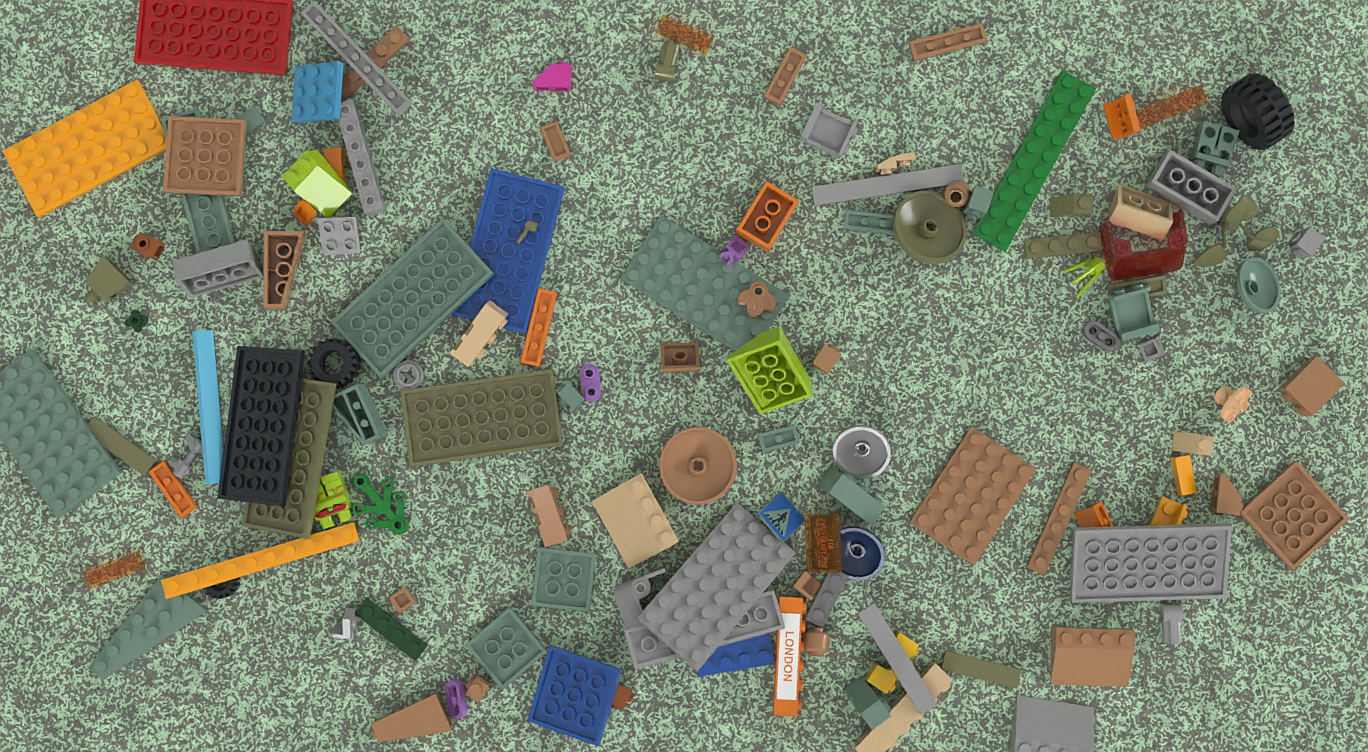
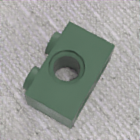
M975 186L970 191L969 199L964 204L962 214L966 215L965 218L971 221L980 220L987 213L994 192Z

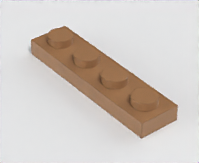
M981 23L910 41L909 48L914 62L985 44L987 38Z

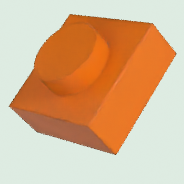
M303 199L298 202L293 214L304 226H307L313 221L317 211Z

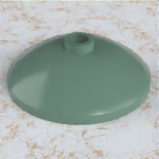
M1252 257L1244 260L1239 266L1236 277L1237 289L1241 299L1250 309L1257 313L1265 314L1272 312L1278 306L1281 295L1276 273L1261 258Z

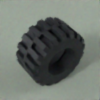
M329 338L325 339V342H318L319 345L312 348L314 352L309 353L308 356L311 357V360L308 361V365L311 367L309 372L313 374L314 380L334 383L336 388H340V386L345 387L347 383H352L354 381L353 378L359 374L357 370L361 368V365H359L361 359L357 356L358 352L351 344L343 340ZM339 352L344 359L343 368L337 374H329L325 368V360L331 353Z

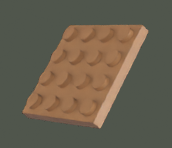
M168 116L163 192L242 197L247 121Z
M1297 461L1289 464L1253 497L1240 512L1243 519L1290 570L1297 568L1350 519Z

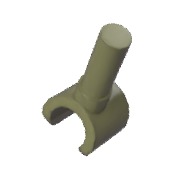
M528 221L516 242L520 244L529 231L535 233L538 223Z

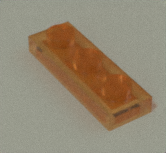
M662 15L656 29V34L708 55L715 38L713 35L665 15Z
M140 551L82 572L90 590L146 570Z

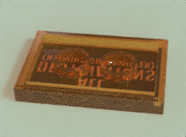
M840 513L804 514L807 572L841 573Z

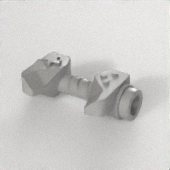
M186 434L190 452L184 460L175 457L168 460V463L174 467L172 473L181 479L190 472V464L196 455L203 452L202 439L190 434Z

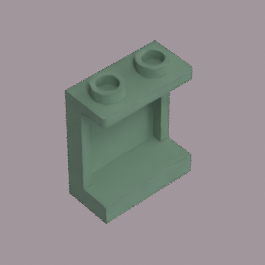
M1135 283L1131 285V288H1118L1113 290V293L1107 294L1115 333L1121 341L1160 331L1159 323L1154 322L1148 294V291H1151L1150 286L1143 283Z

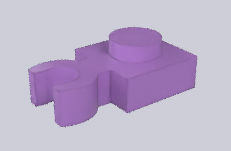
M735 235L724 247L723 251L725 252L720 254L718 261L727 259L726 267L729 268L734 259L738 262L749 251L751 246Z

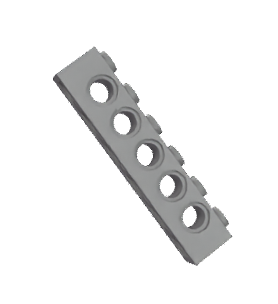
M353 99L341 102L340 120L338 121L363 211L368 217L387 212L358 106Z

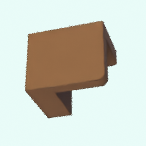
M803 570L792 586L812 601L814 594L821 587V583Z

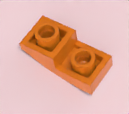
M343 146L325 148L324 158L347 184L344 166L347 163Z

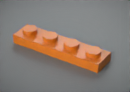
M538 288L521 363L540 367L557 292Z

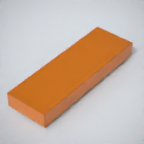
M166 460L148 471L180 518H184L198 508L179 478L172 473L173 470Z

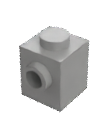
M1312 227L1303 229L1301 233L1298 232L1294 235L1290 248L1294 250V255L1306 259L1313 256L1326 238Z

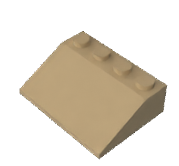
M642 473L592 501L628 569L679 542Z

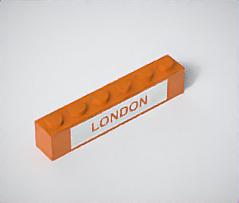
M779 595L778 605L785 629L777 631L773 714L797 716L798 711H801V699H798V692H802V680H799V672H803V660H800V652H804V640H801V633H805V621H802V613H806V601H803V597Z

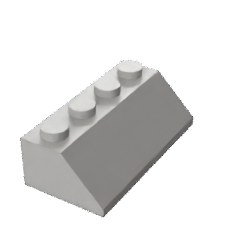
M240 240L233 244L219 246L209 251H202L198 254L181 257L173 261L175 281L190 298L264 277L255 249L248 240Z

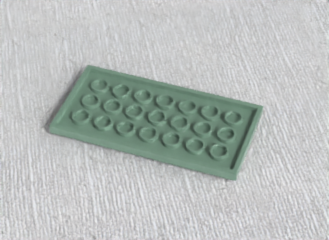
M662 215L620 278L733 351L738 350L762 332L767 331L789 298L788 294L735 261L727 268V259L718 261L721 252ZM762 281L767 285L768 292L774 296L775 310L773 313L763 310L757 318L752 319L747 313V306L737 303L738 296L743 290L749 289L753 282ZM756 288L755 293L761 294L762 289Z
M442 218L331 323L380 378H383L486 283L494 273L449 223Z
M34 349L27 351L0 372V439L57 519L67 514L122 473Z

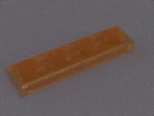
M1196 86L1136 110V115L1140 122V130L1208 103L1202 86Z

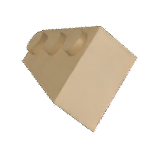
M489 300L449 354L467 367L476 359L480 360L486 352L484 348L487 343L491 345L497 337L495 335L497 329L502 330L508 322L505 319L508 313Z

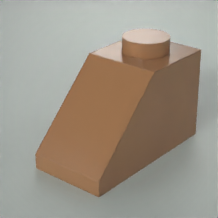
M1214 474L1210 512L1240 516V512L1243 509L1242 496L1225 474Z

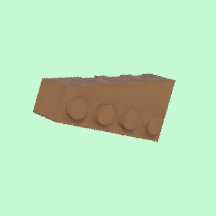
M264 231L263 308L267 311H287L306 237L303 231Z

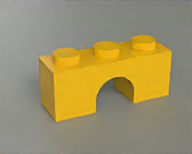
M896 631L895 637L908 658L913 660L919 652L917 649L919 645L899 631ZM877 663L874 664L865 678L885 694L889 691L892 692L897 685V676L892 668L881 667Z

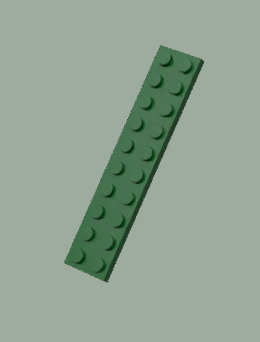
M1064 70L1061 72L993 194L987 213L978 221L974 228L973 235L1004 252L1007 251L1096 90L1095 87Z

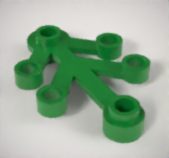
M366 474L356 475L354 478L355 487L363 489L377 506L356 503L353 505V512L357 515L363 513L385 514L389 520H377L371 517L366 519L365 526L368 529L376 527L390 528L394 534H404L409 528V522L404 517L407 495L404 492L395 494L394 499L397 502L395 515L391 510L394 480L390 477L382 480V486L384 487L382 499L370 486V478ZM359 478L364 479L363 485H359ZM388 479L391 481L390 487L385 485V481ZM399 494L404 496L403 501L398 500ZM358 505L362 507L361 512L356 511ZM369 520H373L375 522L373 527L369 526ZM398 521L402 523V527L400 529L396 528L395 526L396 522Z

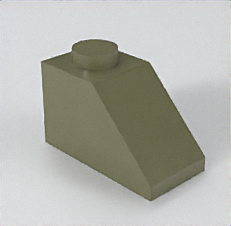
M1071 194L1049 198L1050 217L1089 216L1094 213L1093 194Z

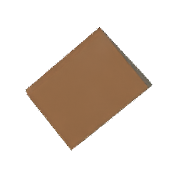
M699 342L660 344L661 373L700 372Z

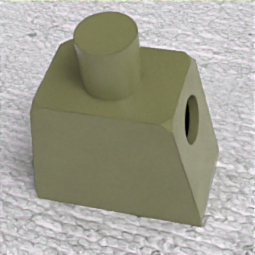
M103 256L85 280L92 289L85 295V298L92 304L100 298L111 302L135 284L111 259Z

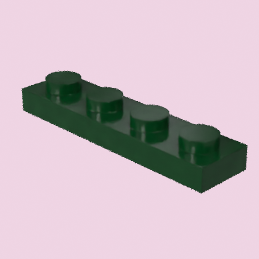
M366 598L355 612V615L415 661L428 646L427 643L369 598Z

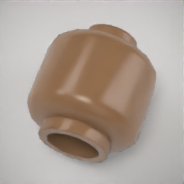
M962 180L952 181L945 190V201L952 207L963 206L969 199L970 188Z
M813 627L812 631L805 633L804 650L809 652V656L824 657V654L829 651L830 635L825 633L823 628Z

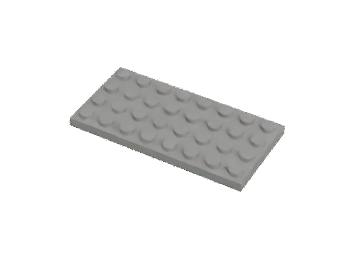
M736 503L637 617V620L695 671H698L796 552L784 542L781 543L767 527Z
M1230 523L1073 528L1071 603L1226 598L1232 525Z

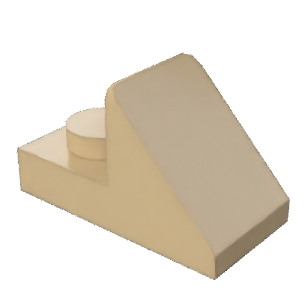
M1174 432L1172 451L1212 456L1214 437L1196 433Z

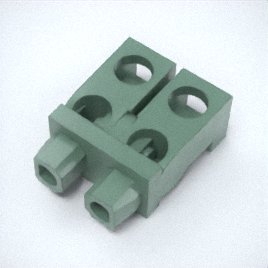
M1203 121L1197 127V136L1190 161H1193L1194 164L1205 169L1206 165L1211 166L1210 173L1219 178L1222 176L1224 169L1230 165L1239 130L1225 126L1220 127L1221 125Z

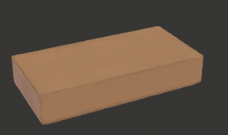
M557 120L540 127L554 163L572 156Z

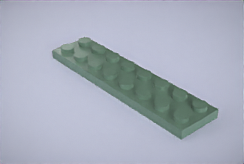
M198 108L170 115L202 118ZM168 116L161 118L166 140ZM181 194L197 254L219 246L236 243L223 196Z

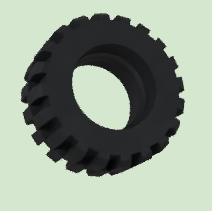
M1258 73L1248 74L1226 88L1222 94L1221 107H1223L1222 112L1226 117L1225 120L1232 129L1239 130L1237 138L1242 140L1245 145L1251 146L1252 149L1265 150L1291 134L1295 125V116L1292 113L1293 108L1289 104L1287 96L1283 94L1282 89L1279 86L1277 87L1272 79L1269 80L1267 76Z

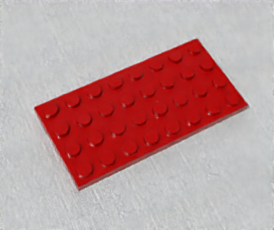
M140 0L133 62L143 65L286 76L294 2L292 0Z

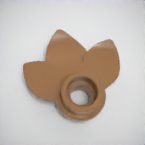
M762 281L753 282L749 289L743 290L738 296L737 303L747 306V313L752 319L757 318L763 310L771 313L775 310L774 296L768 292L767 285ZM761 288L762 293L756 294L755 289Z

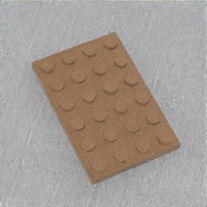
M971 426L908 523L970 564L975 565L1036 468Z

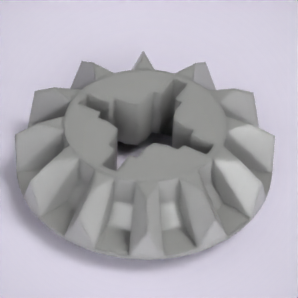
M405 360L395 367L393 379L400 389H415L423 383L424 372L417 362ZM412 369V375L416 379L406 381V376L401 372L408 373Z

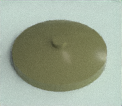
M933 191L912 193L898 205L894 212L892 225L896 241L906 254L919 262L926 264L945 263L954 258L966 242L967 225L961 210L958 207L950 206L945 201L944 195Z

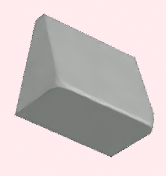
M1159 336L1138 344L1145 362L1166 354Z

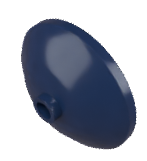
M849 526L839 530L840 571L849 575L848 579L856 581L868 580L876 576L885 562V549L881 540L873 532L863 527Z

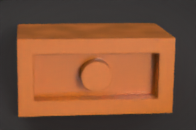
M1102 501L1074 513L1081 528L1113 527Z

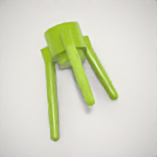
M1095 257L1092 260L1088 258L1084 262L1063 270L1064 273L1085 266V272L1074 279L1072 284L1077 283L1088 274L1092 276L1076 294V298H1079L1094 280L1101 275V271L1106 268L1104 262L1099 257Z

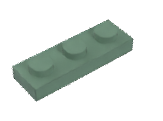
M846 210L843 230L894 236L892 225L894 215Z

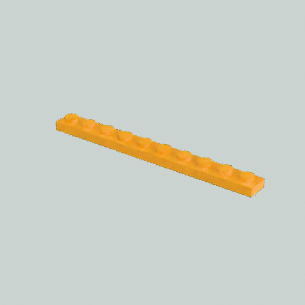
M355 522L310 535V539L299 538L163 579L161 583L165 597L169 599L360 540Z

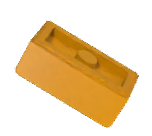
M1190 455L1172 457L1171 463L1177 495L1183 496L1197 493Z

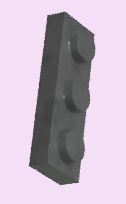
M830 570L805 619L823 628L849 575L840 570Z

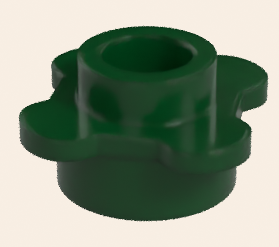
M133 310L129 319L125 320V325L132 327L135 332H141L148 322V317L141 315L138 310Z

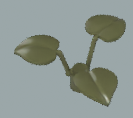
M1242 194L1238 202L1233 207L1227 206L1220 217L1222 220L1220 226L1222 228L1223 245L1215 244L1208 247L1192 264L1200 267H1211L1218 265L1226 258L1227 252L1225 249L1227 248L1225 227L1233 229L1239 225L1251 238L1246 245L1252 251L1263 250L1271 246L1279 237V232L1275 227L1271 226L1260 229L1255 235H1252L1241 222L1254 218L1259 211V207L1253 199Z

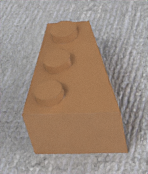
M551 484L527 491L526 494L527 497H530L533 506L532 511L536 516L545 547L569 540L568 536L571 535L568 524L564 525L562 517H565L562 505L558 506L556 500L559 498L557 488H553Z

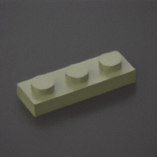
M1164 274L1107 284L1108 294L1113 293V290L1118 288H1131V285L1135 283H1143L1150 286L1151 291H1148L1149 297L1167 294L1166 275Z

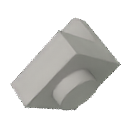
M347 608L342 618V623L335 624L331 633L332 637L351 639L358 625L355 608Z

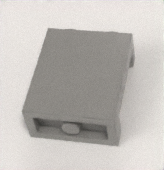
M816 102L799 140L840 159L842 154L846 156L851 145L848 142L850 137L855 138L859 129L856 127L858 122L855 120L851 122L823 109L822 104Z

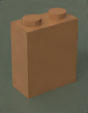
M1318 356L1310 357L1278 390L1282 393L1281 397L1285 401L1291 402L1295 406V411L1299 415L1307 417L1313 416L1345 383Z

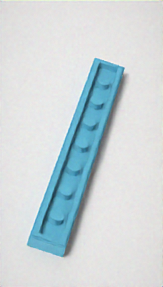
M196 330L192 331L205 484H219L224 449L213 331Z

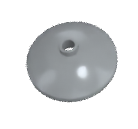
M856 425L843 430L837 436L833 445V458L842 472L845 471L854 478L867 479L879 475L886 469L891 458V447L885 435L879 430L866 425ZM862 444H863V445H865L866 447H865V448H860L859 445H862Z

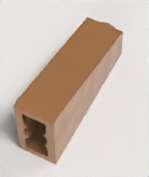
M436 692L371 723L372 727L370 730L378 742L448 732L454 726L439 692Z

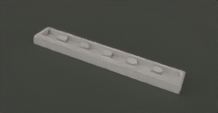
M872 603L858 612L861 620L920 715L937 705L936 701L876 604Z

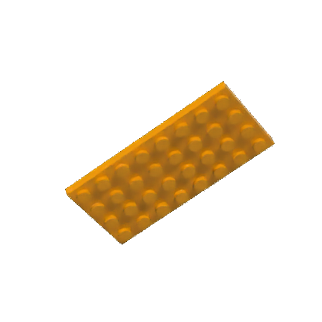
M135 80L8 147L2 152L36 217L40 218L166 150L167 140L163 125L140 81Z

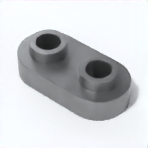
M1091 321L1084 325L1082 330L1084 337L1103 351L1110 352L1119 346V337L1101 323ZM1090 328H1094V329H1095V334H1094V335L1090 334V332H1089V329H1090ZM1106 339L1111 341L1109 346L1105 344Z

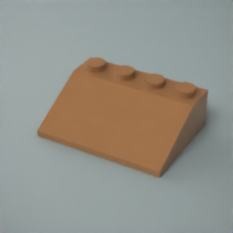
M1051 626L1050 684L1128 687L1134 656L1135 630L1129 628Z

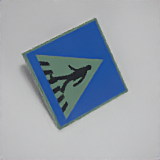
M782 491L757 513L781 543L786 541L806 521Z

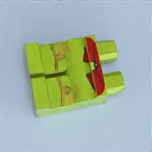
M336 471L320 477L314 511L315 520L320 521L323 529L335 526L332 516L337 514L341 523L352 520L350 509L353 507L342 473Z

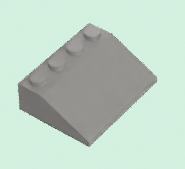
M1016 695L1009 752H1094V707Z

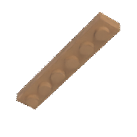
M396 25L366 55L381 68L410 39ZM352 67L343 75L341 102L348 100L366 83Z
M1075 462L1072 463L1026 565L1027 568L1045 576L1092 470Z

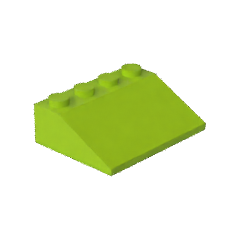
M780 326L762 332L726 357V361L759 414L812 396V380Z

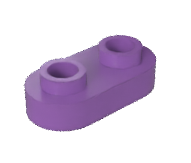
M586 364L580 370L582 395L585 400L595 402L599 400L602 393L599 370L593 364ZM587 370L593 371L591 377L586 376ZM589 389L595 390L593 396L588 394Z
M459 679L450 680L445 686L448 713L451 718L457 720L465 717L467 714L465 687Z

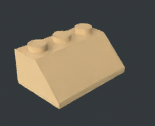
M1118 184L1108 213V222L1115 226L1128 228L1133 232L1146 234L1151 238L1163 240L1173 223L1172 203L1166 199Z

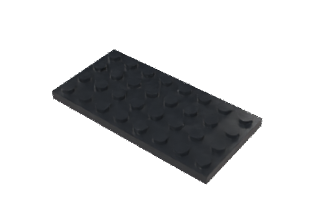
M237 346L217 499L286 507L305 351Z

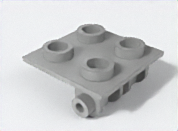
M356 216L318 218L323 255L361 253L358 234L360 222Z

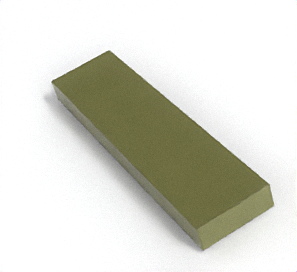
M93 417L88 424L90 430L105 449L142 475L147 476L148 471L158 461L97 417Z
M945 650L941 664L942 670L1015 689L1018 687L1021 669L948 650Z

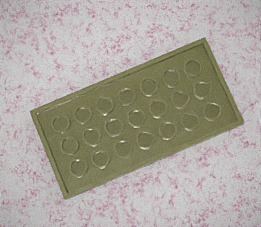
M553 369L400 391L410 467L563 445Z
M302 379L286 507L246 502L242 526L310 539L336 384Z

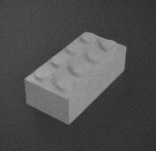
M1172 150L1162 155L1144 186L1209 225L1219 221L1237 188Z

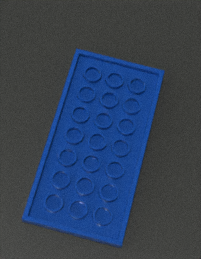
M491 168L470 248L491 269L494 275L452 313L453 316L473 321L490 300L508 313L505 318L508 322L503 327L504 329L527 334L565 187ZM528 221L538 223L535 233L529 231L520 244L516 242Z

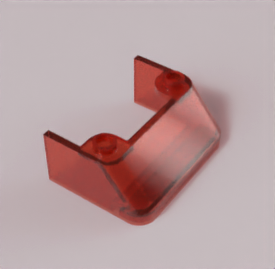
M1183 210L1173 213L1172 232L1168 235V247L1132 253L1128 241L1124 239L1114 240L1111 221L1100 225L1099 232L1108 277L1113 281H1120L1180 270L1184 263L1188 243Z

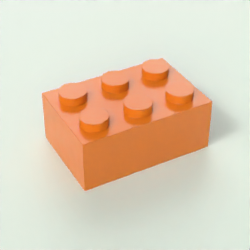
M766 181L738 226L736 234L768 253L798 205L799 200Z

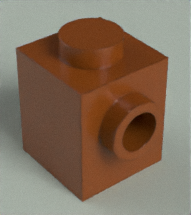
M139 232L132 241L131 249L158 261L166 244Z
M618 682L611 707L619 710V708L624 709L625 705L629 706L634 696L631 694L632 688Z

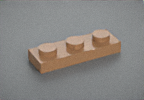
M792 47L789 48L764 95L765 99L781 106L807 57L806 54Z

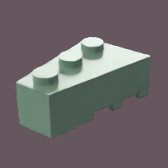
M356 384L334 395L332 409L348 425V428L363 445L373 444L388 437L366 384Z
M829 467L816 486L826 491L832 498L839 501L848 510L872 526L885 508L880 503L881 499L873 493L869 495L866 492L867 488L861 483L855 484L852 481L853 477L847 472L841 473Z

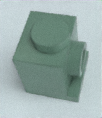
M563 383L556 390L560 396L558 400L565 407L569 405L571 413L585 401L584 397L569 383L566 385Z

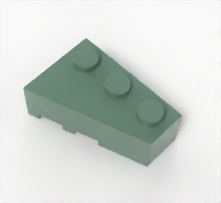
M862 676L843 688V691L871 730L891 717V714L888 712L891 709L879 693H874Z

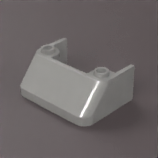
M665 567L620 583L615 587L614 598L626 630L643 625L637 620V617L643 612L639 599L646 597L650 592L651 586L648 579L666 572Z

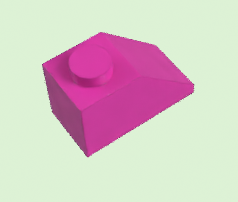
M563 61L551 64L532 82L533 90L572 91L571 64Z

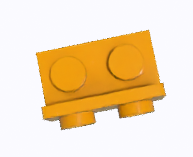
M1161 496L1149 526L1180 525L1187 517L1188 506Z

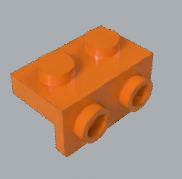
M1131 94L1103 104L1112 140L1126 138L1141 131L1140 122L1135 111V103L1132 100Z

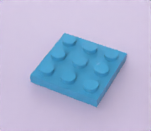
M335 61L295 66L291 122L300 124L340 120L344 63Z

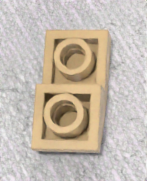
M915 152L896 155L877 165L875 173L880 172V175L884 176L891 175L897 169V164H899V167L910 166V163L915 161Z

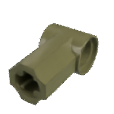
M664 42L660 61L656 66L655 79L673 83L680 46L675 43Z

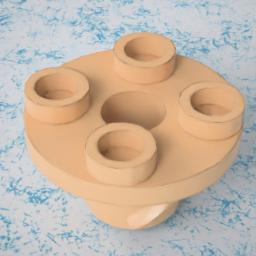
M1228 386L1219 388L1215 393L1214 400L1217 404L1223 406L1220 417L1231 423L1240 411L1244 412L1250 404L1248 399L1252 391L1247 387H1241L1235 392L1228 388Z

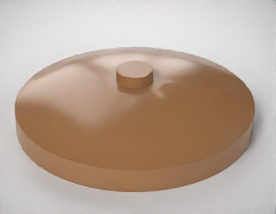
M692 427L678 432L666 443L661 453L659 468L662 481L673 496L689 504L701 505L719 499L730 489L736 476L737 461L734 450L725 437L709 428Z

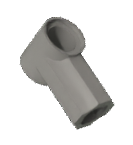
M1160 605L1161 616H1159V620L1162 622V643H1181L1180 622L1183 621L1182 606Z

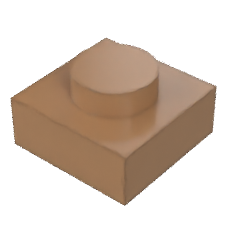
M407 586L389 597L399 614L417 602Z

